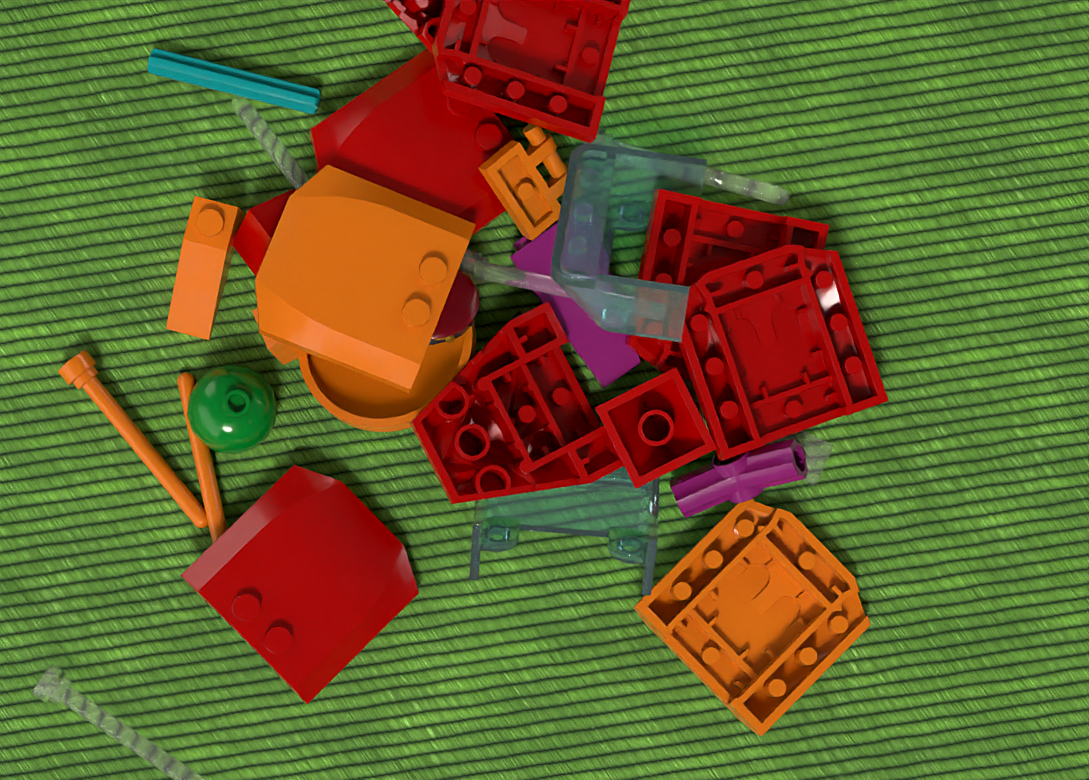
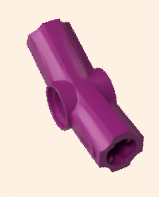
M795 439L762 446L726 460H719L717 454H715L712 458V463L669 481L681 513L685 518H688L727 500L733 503L745 502L758 496L764 488L805 479L808 473L807 455L801 442L797 443Z

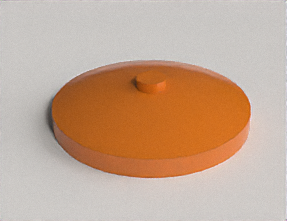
M473 321L472 326L462 336L456 338L454 342L428 345L409 393L309 353L299 357L300 369L312 395L330 414L343 423L373 432H392L411 428L410 422L475 356V323Z

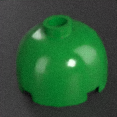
M228 364L211 369L197 381L188 397L187 417L191 431L203 444L209 446L210 449L217 453L236 455L253 450L268 437L276 422L277 402L272 387L261 374L247 366Z

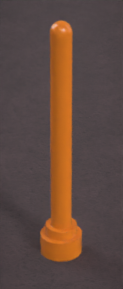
M87 350L81 351L58 370V373L69 386L74 384L78 390L81 388L85 390L193 524L198 528H206L208 521L204 507L96 377L99 374L95 368L97 363Z
M183 372L178 376L177 384L213 544L228 528L210 447L203 444L194 435L187 417L188 397L196 385L195 378L191 373Z

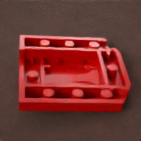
M444 0L432 43L442 95L591 144L596 139L606 100L603 94L621 22L627 17L631 0Z
M428 48L312 127L309 132L310 143L312 142L316 160V174L326 165H330L474 223L476 225L472 236L507 212L478 167L511 140L515 141V139L493 111L442 95L434 55Z
M655 189L625 345L660 373L677 367L682 379L691 380L667 311L701 274L781 246L793 244L804 246L805 248L825 250L829 225L703 200L701 197L673 191Z
M793 244L781 246L701 274L667 310L709 433L717 447L715 451L719 460L729 459L765 446L766 443L889 401L838 251L805 248L804 246Z
M293 465L180 575L260 655L305 704H308L419 594L405 547L342 481Z

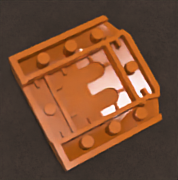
M326 165L289 197L255 278L259 334L409 393L476 224Z
M754 499L737 503L633 606L644 623L743 724L758 736H762L871 625L868 615L865 616L858 595L860 591L855 577L791 512L755 502Z

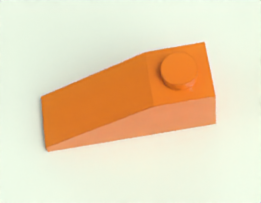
M198 196L194 197L182 242L166 329L210 340L235 250L233 240L245 213L239 207Z

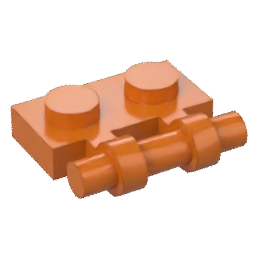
M528 124L522 131L530 142L526 151L520 142L511 140L478 167V169L522 235L533 241L565 214L557 198L563 194L569 203H573L583 196V191L576 182L578 175L572 166L565 165L557 153L558 144L552 135L544 133L541 127ZM541 162L550 173L549 181L545 182L536 168Z

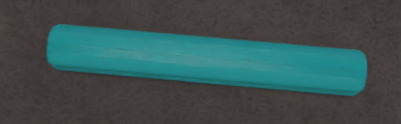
M159 48L152 49L148 59L147 70L153 75L308 114H315L320 105L321 91L318 88Z

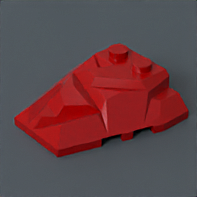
M549 301L508 321L410 422L451 504L590 484L624 466L604 425L600 426L560 347L569 342Z

